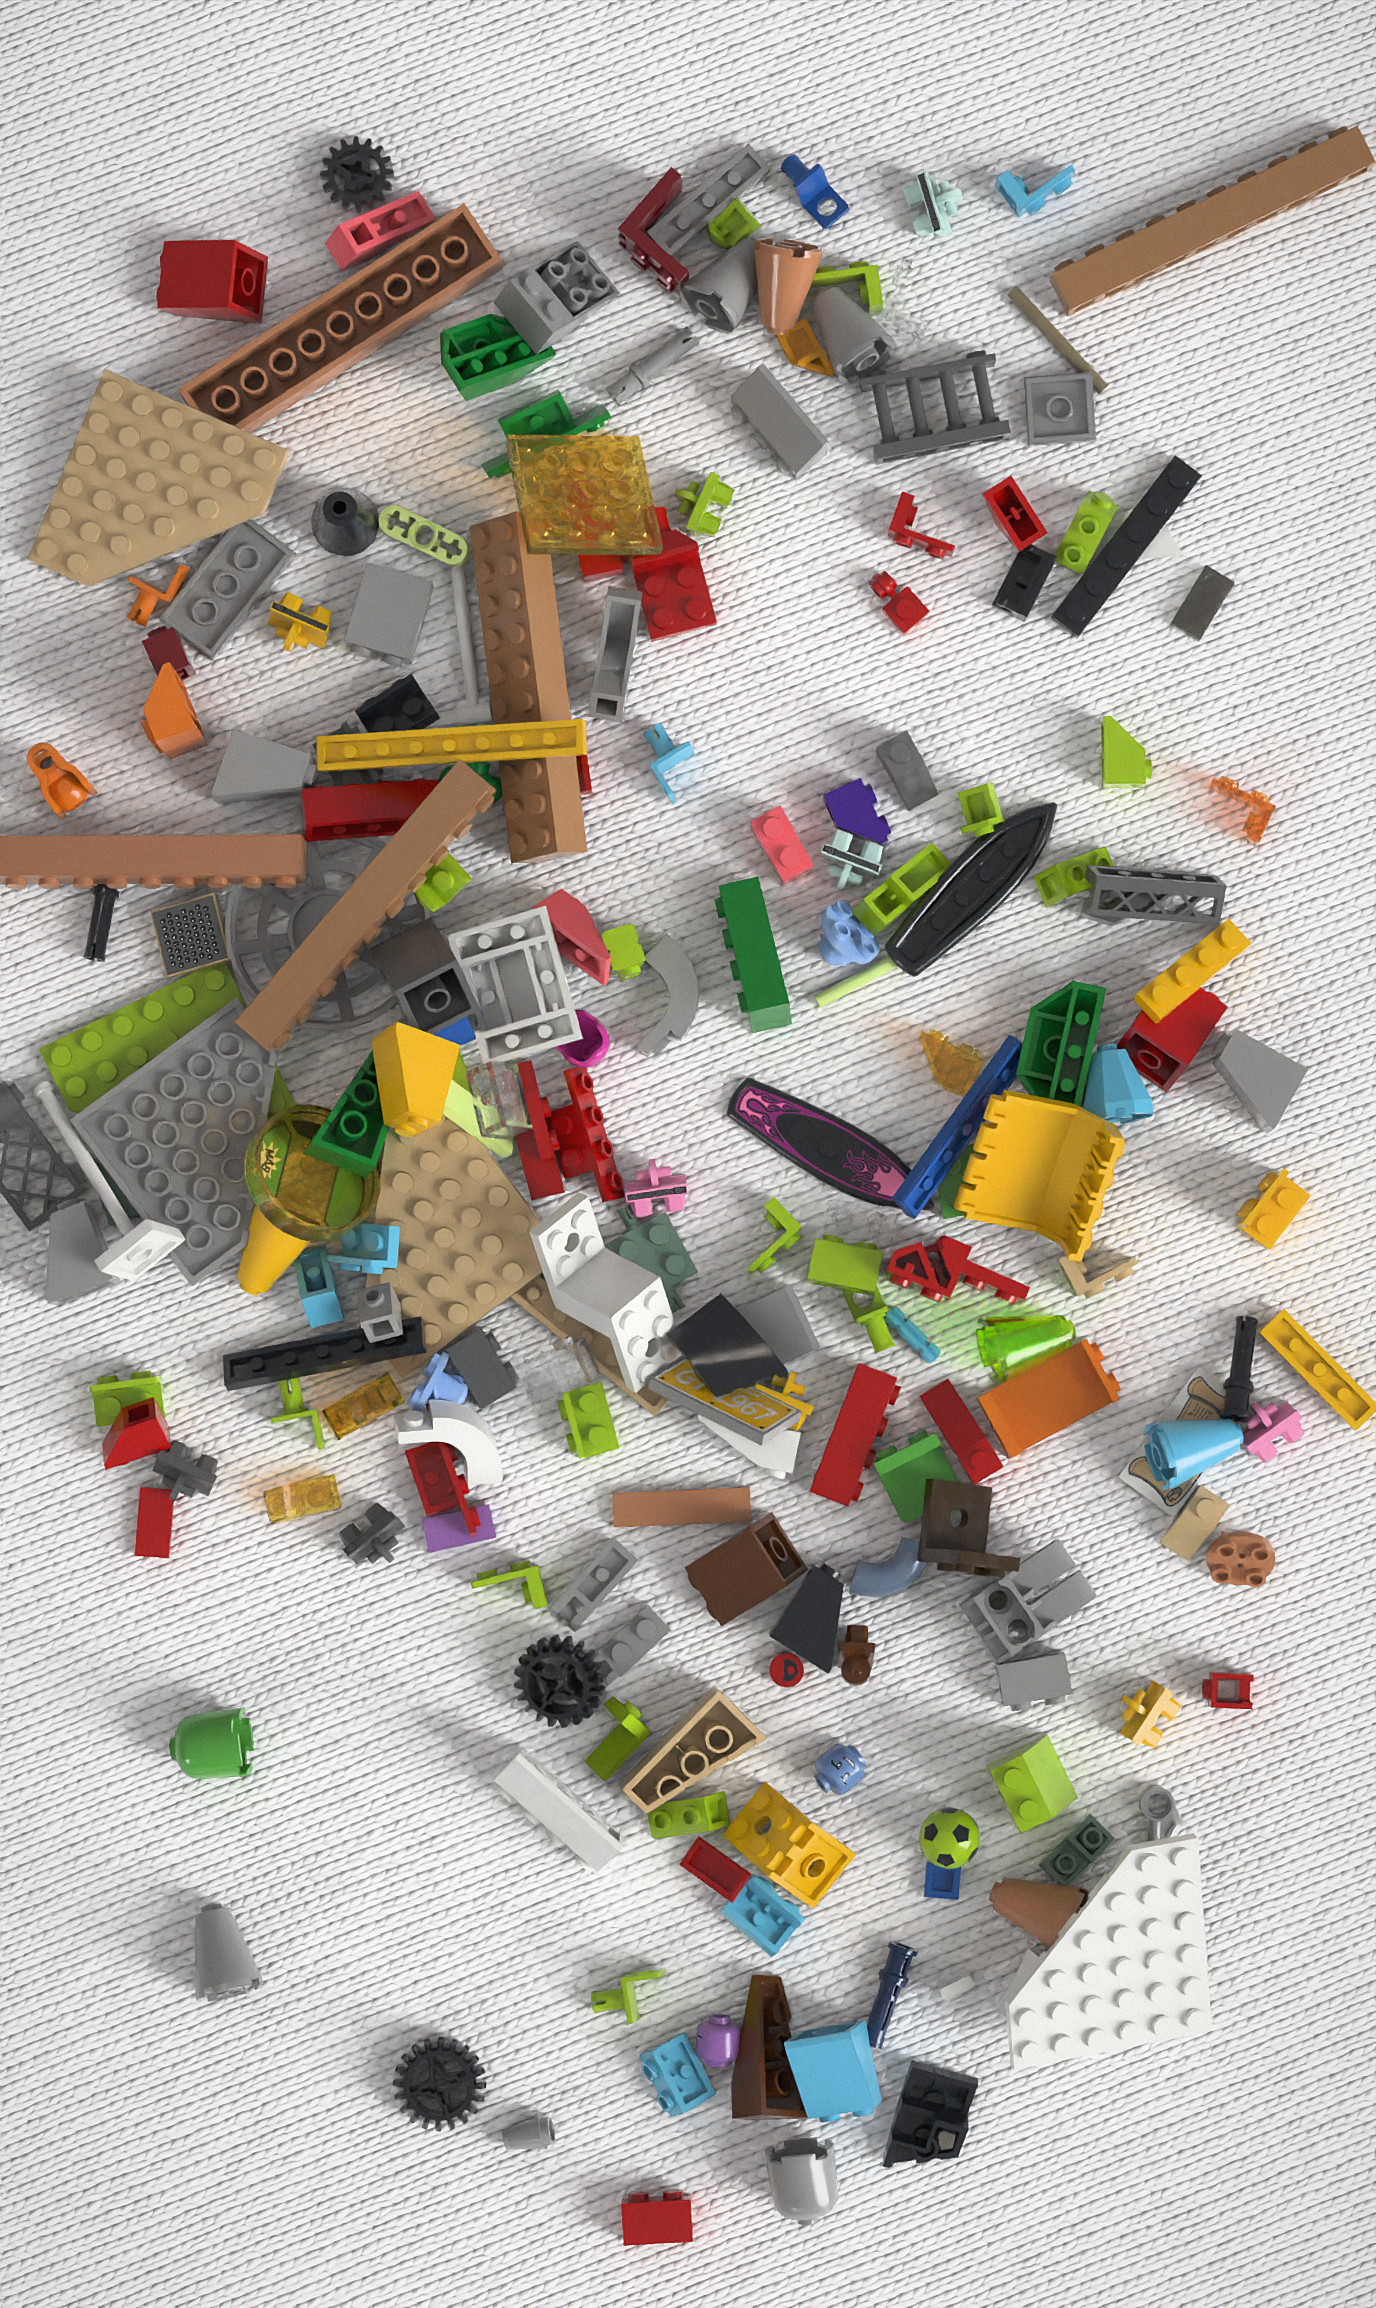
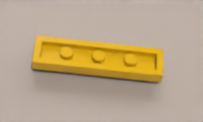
M1228 918L1134 996L1133 1000L1157 1024L1242 954L1251 945V942Z
M1284 1308L1258 1332L1354 1431H1357L1376 1412V1402Z

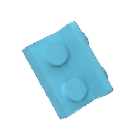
M353 1221L343 1230L342 1255H327V1262L339 1263V1270L360 1271V1266H362L363 1273L382 1274L383 1267L397 1268L400 1226Z
M685 2032L679 2033L654 2049L639 2055L644 2075L649 2081H652L658 2092L657 2100L661 2108L668 2112L670 2116L684 2114L716 2095Z

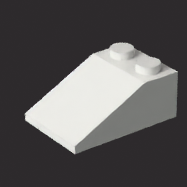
M698 1414V1420L757 1466L765 1468L764 1475L784 1479L786 1472L793 1473L801 1432L787 1429L765 1444L759 1445Z

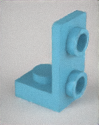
M1072 165L1068 166L1030 196L1026 194L1028 188L1018 175L1013 177L1008 170L997 177L995 187L1019 218L1027 212L1032 216L1045 206L1046 202L1044 199L1054 192L1057 196L1062 194L1073 184L1071 179L1074 177L1075 169Z

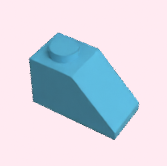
M326 1245L302 1251L294 1260L301 1301L311 1328L344 1320L340 1295L331 1262H327L328 1251Z

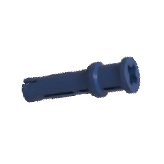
M889 1941L888 1943L890 1951L884 1968L880 1969L878 1973L881 1982L867 2023L869 2044L871 2047L882 2049L901 1987H905L908 1984L909 1978L907 1973L912 1958L918 1954L917 1949L895 1941Z

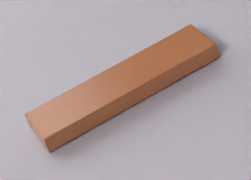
M750 1487L612 1493L614 1528L751 1522Z

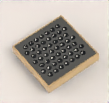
M212 893L150 912L167 978L177 977L231 961L226 944L225 923L217 894Z

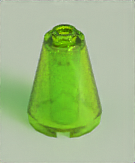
M1063 1315L986 1316L977 1321V1323L982 1324V1328L976 1329L979 1354L983 1366H991L994 1374L988 1376L995 1385L1005 1383L1069 1349L1072 1346V1340L1076 1338L1072 1321L1066 1320Z

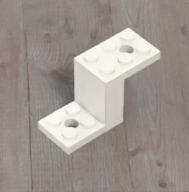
M578 1192L529 1232L555 1308L610 1338L626 1388L637 1393L649 1383L651 1377L663 1371L682 1355L670 1343L666 1335L676 1325L661 1278L604 1247L588 1196Z

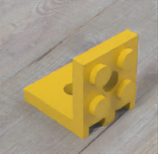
M766 1781L722 1834L724 1838L770 1879L813 1909L856 1856L850 1848L811 1821ZM771 1821V1828L762 1835L763 1827ZM816 1861L815 1865L809 1869L810 1865Z

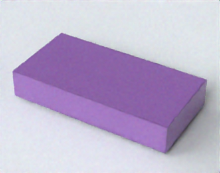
M490 1505L475 1507L481 1526L475 1527L477 1536L470 1538L461 1510L422 1519L429 1553L497 1538Z

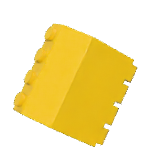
M1004 1090L1002 1096L992 1094L983 1118L993 1122V1124L981 1123L973 1149L982 1154H970L962 1178L963 1181L972 1185L960 1184L953 1207L956 1210L963 1211L962 1213L966 1219L1036 1232L1058 1243L1068 1260L1081 1262L1085 1250L1087 1251L1091 1246L1094 1223L1102 1215L1103 1198L1106 1189H1110L1114 1180L1113 1169L1117 1158L1119 1159L1123 1155L1125 1148L1123 1136L1115 1124L1073 1103Z

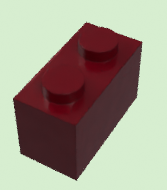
M161 626L147 633L148 638L142 640V643L157 677L162 665L167 662L172 664L182 680L196 675L185 647L173 627L167 629L166 626Z

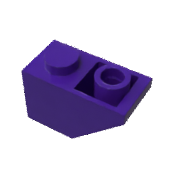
M859 778L823 794L822 799L836 829L881 846L888 844L887 835L891 834V830L885 816L881 815L878 817L873 804L878 801L870 784L864 786L862 779Z

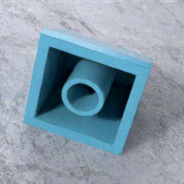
M866 2020L799 2031L784 2042L808 2119L819 2118L820 2123L831 2122L840 2119V2114L852 2112L853 2117L866 2116L874 2113L873 2108H876L882 2102L872 2049L869 2044Z

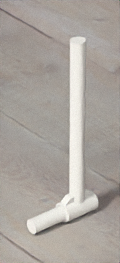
M460 548L448 549V552L451 554L449 559L453 555L460 556L462 550ZM464 565L460 567L450 566L466 700H462L455 710L437 712L440 719L428 727L454 723L465 725L493 721L491 703L479 697Z

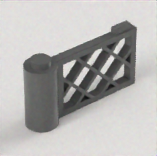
M3 1080L0 1083V1134L5 1130L6 1134L5 1140L0 1139V1143L4 1144L0 1163V1193L28 1231H31L49 1218L51 1213L58 1211V1204L82 1194L85 1191L82 1184L87 1181L75 1165L68 1168L21 1103L25 1096L14 1082L8 1085ZM22 1118L31 1129L29 1143L9 1140L11 1126ZM34 1135L42 1145L33 1144ZM8 1144L28 1147L25 1167L5 1164ZM32 1148L46 1150L51 1156L49 1171L29 1168ZM55 1163L63 1173L53 1172ZM5 1168L24 1171L21 1191L7 1189L3 1184ZM29 1172L48 1175L45 1195L26 1192ZM52 1177L67 1178L75 1190L64 1198L50 1196ZM12 1194L21 1195L19 1204ZM25 1196L45 1199L43 1213L33 1221L23 1211ZM49 1200L59 1201L48 1209Z

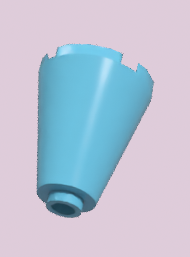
M1229 1418L1158 1421L1146 1424L1143 1430V1436L1149 1434L1150 1444L1144 1445L1147 1461L1156 1482L1164 1481L1165 1484L1161 1487L1163 1490L1175 1488L1237 1453L1240 1450V1444L1244 1441L1241 1427L1237 1423L1234 1424Z

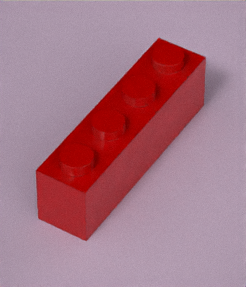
M417 778L412 781L402 782L381 781L375 784L362 785L349 783L344 786H313L301 789L300 811L304 839L306 842L372 836H393L438 785V779L427 780Z
M861 1363L857 1364L809 1492L848 1507L851 1500L854 1502L858 1501L864 1486L863 1482L858 1481L863 1468L870 1470L876 1451L871 1449L875 1436L882 1438L889 1420L883 1417L887 1404L894 1406L901 1386L895 1385L898 1377Z

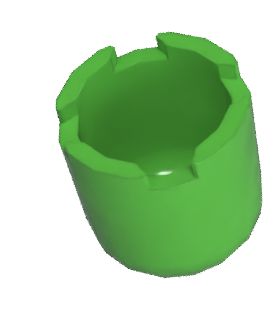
M245 1708L196 1713L186 1716L180 1721L175 1732V1738H171L169 1741L171 1758L177 1759L178 1765L185 1775L194 1779L244 1777L251 1775L253 1764L247 1763V1751L254 1750V1741L250 1718H242V1715L245 1714Z

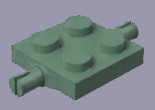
M630 1204L625 1206L624 1209H619L617 1212L627 1229L621 1236L606 1243V1249L659 1276L672 1313L684 1308L685 1305L680 1299L676 1288L683 1280L693 1276L698 1271L668 1215L664 1212L651 1220L639 1222L637 1217L634 1216Z

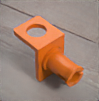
M180 564L167 592L137 576H129L127 581L137 585V589L140 592L126 617L146 627L157 601H162L163 599L171 602L179 592L191 567L186 564Z

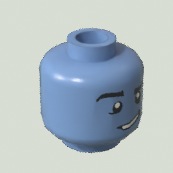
M837 1743L815 1761L817 1774L814 1776V1779L825 1793L831 1790L837 1795H844L862 1781L865 1776L863 1768L866 1766V1762L852 1745L845 1746Z

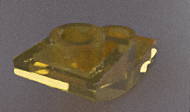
M334 1474L303 1480L262 1492L270 1525L301 1520L306 1516L336 1511L342 1508Z

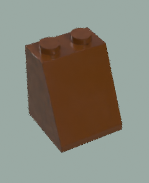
M770 1512L685 1567V1570L688 1573L690 1584L693 1588L699 1590L706 1601L709 1614L723 1626L788 1586L808 1571V1568L774 1514Z

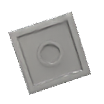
M1092 372L1024 377L1029 447L1097 441Z

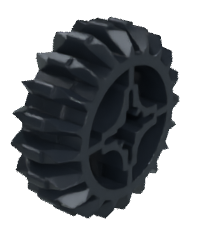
M558 1634L553 1635L550 1641L543 1637L537 1641V1645L531 1644L526 1649L527 1654H522L519 1657L518 1662L522 1666H518L514 1674L521 1679L514 1683V1688L523 1690V1692L518 1695L517 1701L527 1700L529 1704L526 1706L525 1712L529 1713L534 1709L537 1712L536 1721H541L544 1717H547L548 1727H553L557 1720L561 1728H566L570 1721L574 1725H579L583 1721V1717L589 1719L594 1714L593 1709H597L602 1702L599 1697L605 1694L606 1688L600 1684L606 1680V1675L597 1673V1671L603 1666V1662L592 1661L591 1658L595 1655V1650H590L587 1653L584 1652V1641H580L574 1646L572 1635L564 1638L563 1642ZM556 1657L564 1659L565 1662L562 1665H555L551 1662L547 1664L542 1660ZM575 1669L579 1671L583 1682L577 1678ZM565 1671L564 1675L561 1678L564 1681L561 1684L563 1686H561L557 1691H555V1689L558 1686V1683L556 1681L558 1678L556 1677H559ZM537 1681H539L543 1685L545 1692L544 1694L541 1691ZM558 1697H564L568 1700L573 1698L578 1703L562 1705L555 1703V1700Z
M444 2036L438 2037L437 2047H433L429 2037L425 2038L424 2046L426 2050L422 2051L418 2044H413L411 2049L415 2057L413 2058L407 2053H404L401 2057L408 2067L397 2065L395 2068V2072L403 2075L404 2078L393 2080V2086L404 2088L403 2091H399L394 2095L395 2100L406 2098L408 2101L401 2106V2112L405 2113L412 2108L414 2110L410 2117L412 2123L417 2121L419 2115L424 2117L423 2129L428 2128L430 2120H435V2130L438 2132L442 2130V2121L447 2120L450 2130L456 2127L455 2117H458L460 2122L466 2124L468 2117L464 2111L467 2110L472 2114L478 2112L477 2106L471 2101L483 2102L485 2097L475 2090L484 2089L487 2086L486 2081L476 2080V2077L485 2073V2068L478 2067L473 2069L472 2067L479 2061V2056L476 2054L467 2059L465 2055L470 2049V2046L467 2044L463 2046L460 2052L456 2051L455 2048L458 2040L455 2038L451 2040L449 2048L444 2047ZM437 2056L453 2059L464 2071H446ZM427 2059L429 2078L418 2085L412 2086L411 2078L414 2069ZM436 2072L438 2076H443L442 2080L446 2078L450 2081L444 2088V2097L442 2092L437 2091V2088L434 2090L432 2086L429 2087V2085L434 2083ZM468 2081V2093L465 2099L458 2106L452 2108L450 2090L460 2085V2083ZM416 2096H433L437 2099L442 2111L425 2107L417 2100Z

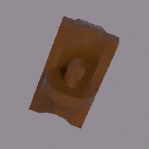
M847 1625L845 1641H840L838 1668H841L843 1680L853 1686L864 1684L869 1679L873 1666L875 1643L868 1642V1626Z

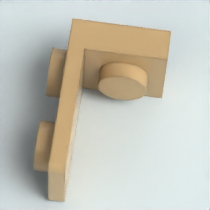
M1066 1255L1056 1260L1075 1296L1083 1293L1086 1299L1104 1290L1101 1283L1114 1277L1117 1283L1133 1275L1132 1267L1139 1264L1135 1257L1087 1283L1084 1277L1089 1273L1082 1260L1081 1262L1068 1260Z

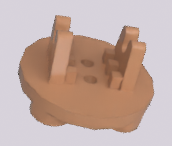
M1221 1531V1536L1211 1543L1207 1551V1567L1211 1572L1213 1581L1219 1584L1228 1583L1236 1586L1249 1585L1251 1587H1260L1265 1584L1266 1577L1271 1574L1275 1566V1550L1270 1542L1261 1535L1247 1531L1230 1533Z

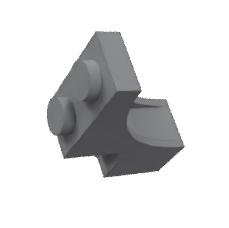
M608 587L588 717L622 722L637 639L642 592Z

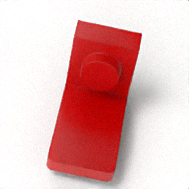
M902 491L887 536L893 537V543L905 548H912V545L925 549V554L943 560L945 556L952 557L955 545L905 528V525L912 527L918 507L913 506L915 496Z

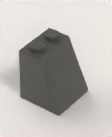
M431 917L369 948L382 977L409 1026L434 1034L480 1010L456 957Z

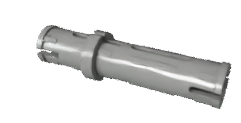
M686 326L640 364L631 365L628 368L629 372L606 388L610 396L621 388L623 389L621 393L613 398V401L620 406L623 401L641 387L646 389L650 385L649 381L655 376L659 375L692 348L698 346L699 341L696 336L683 344V341L693 332Z

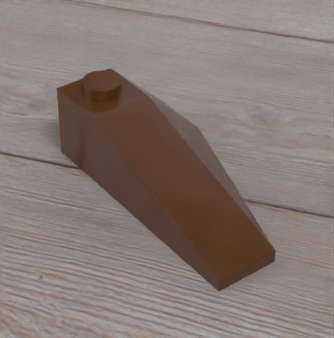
M756 1974L751 1977L740 2034L739 2053L735 2060L731 2081L732 2119L781 2120L808 2118L784 2046V2042L792 2037L788 2024L792 2016L782 1978L779 1976Z

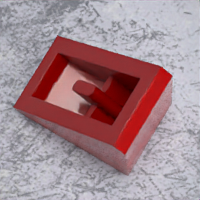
M1011 475L982 494L995 525L1018 552L1048 533Z

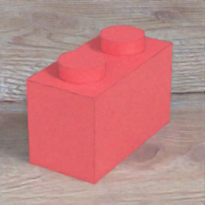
M781 805L750 822V828L783 886L813 870L814 865Z

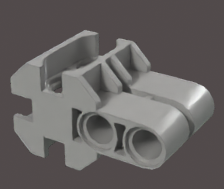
M1059 1538L1022 1561L1019 1565V1572L1006 1571L1005 1577L995 1578L993 1582L981 1590H977L959 1603V1606L999 1664L1021 1651V1648L1033 1640H1037L1049 1632L1058 1623L1097 1597L1080 1570L1055 1586L1052 1583L1053 1580L1076 1565ZM1046 1585L1048 1586L1049 1590L1028 1603L1025 1602ZM996 1590L1003 1591L1007 1596L1006 1606L1000 1610L992 1609L989 1605V1596ZM1015 1619L1023 1620L1027 1626L1026 1633L1021 1638H1012L1008 1633V1626Z

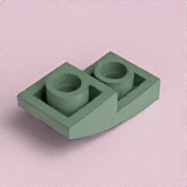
M1089 1814L1038 1866L1056 1884L1069 1886L1087 1865L1093 1863L1115 1838Z

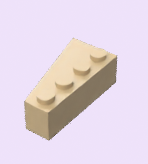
M714 1685L618 1785L647 1814L684 1791L691 1784L704 1779L712 1774V1771L728 1761H733L749 1748L762 1743L768 1738Z

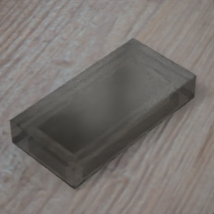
M1206 565L1170 625L1199 642L1235 582Z

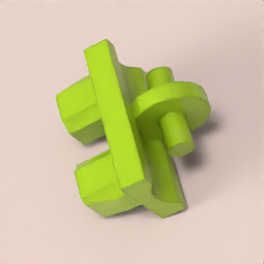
M710 471L699 497L696 496L700 484L694 481L690 482L687 491L676 489L674 497L682 501L677 511L678 513L687 516L690 507L694 506L686 525V534L693 537L699 533L715 538L722 519L706 512L710 502L727 509L734 496L735 490L720 482V475Z

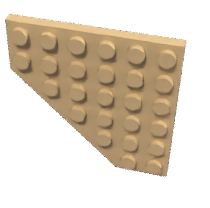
M104 369L27 559L89 587L102 583L106 579L126 573L156 558L169 555L190 546L192 543L229 530L233 526L247 520H253L265 515L291 451Z
M442 1114L440 1123L417 1136H401L394 1132L395 1128L391 1127L388 1129L385 1138L374 1224L400 1226L397 1268L383 1267L382 1274L367 1273L366 1288L390 1282L400 1302L402 1320L421 1316L425 1322L427 1353L389 1360L401 1378L405 1377L433 1356L435 1352L437 1353L543 1272L529 1233L542 1221L486 1146L476 1136L470 1135L444 1114Z

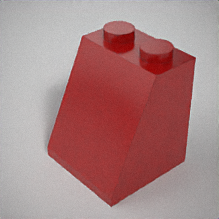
M236 240L164 241L163 252L160 256V283L156 291L157 308L173 316L262 324L268 256Z
M1200 987L1157 1024L1141 1009L1117 1043V1048L1126 1049L1136 1071L1167 1093L1189 1066L1228 1006L1222 1003L1215 994L1207 992Z

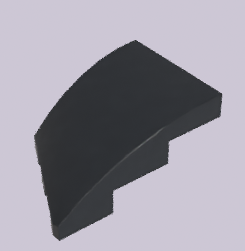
M721 1293L666 1334L670 1343L690 1362L696 1377L716 1397L732 1393L738 1388L755 1386L756 1381L773 1375L782 1378L789 1374L787 1368L762 1337Z
M912 2060L890 2128L882 2166L889 2168L893 2167L894 2163L915 2160L917 2164L929 2162L935 2158L941 2160L958 2158L969 2129L968 2112L978 2087V2078Z

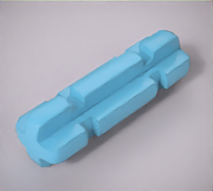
M892 1307L884 1316V1320L892 1328L895 1327L897 1329L896 1332L914 1351L918 1350L920 1352L919 1356L926 1363H932L941 1354L940 1349L933 1342L929 1343L927 1341L928 1337L910 1319L907 1320L904 1317L905 1314L898 1307Z

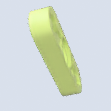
M390 505L384 508L379 515V526L388 536L449 566L460 567L470 559L471 546L466 539L397 505ZM400 513L399 519L411 526L409 531L407 532L398 526L391 530L392 525L388 522L391 516L396 518ZM423 527H430L434 533L433 540L427 545H419L416 539L417 532ZM441 540L451 546H455L459 542L458 547L462 550L460 556L453 555L449 559L451 554L444 548L439 547Z

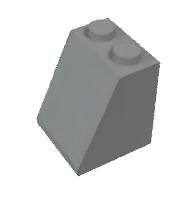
M233 729L211 794L217 802L222 804L301 796V789H307L316 785L320 771L317 770V763L310 753Z
M1234 1029L1229 1034L1224 1033L1223 1036L1219 1037L1211 1052L1216 1055L1212 1064L1259 1128L1269 1133L1278 1125L1308 1068L1238 1029Z
M76 1198L58 1204L57 1208L59 1211L50 1215L46 1300L51 1305H60L121 1281L118 1276L101 1272L94 1260L107 1251L108 1246L92 1205L84 1201L81 1202V1200Z
M791 1284L737 1309L783 1364L820 1347Z

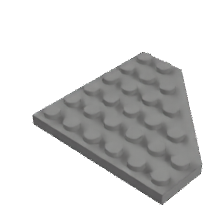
M237 997L70 1119L143 1221L149 1219L178 1228L181 1231L185 1241L168 1253V1255L191 1286L196 1285L247 1246L248 1229L256 1200V1194L250 1177V1158L257 1140L267 1129L278 1053L276 1050L271 1052L264 1049L235 1023L245 1010Z

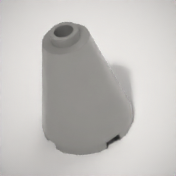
M753 238L750 240H740L686 281L680 290L681 299L688 310L695 317L700 312L707 318L704 324L720 333L729 334L738 327L757 286L754 252L755 239Z
M827 286L814 295L815 300L811 307L835 376L840 383L849 384L851 383L849 378L858 375L860 380L864 379L867 373L879 370L890 360L889 350L893 348L896 351L897 348L894 339L839 287L831 288Z
M213 1903L201 1907L202 1913L197 1914L195 1920L196 2001L202 2002L205 1995H207L208 2002L246 1994L245 1987L253 1984L255 1990L264 1986L263 1978L230 1908H222L221 1903Z

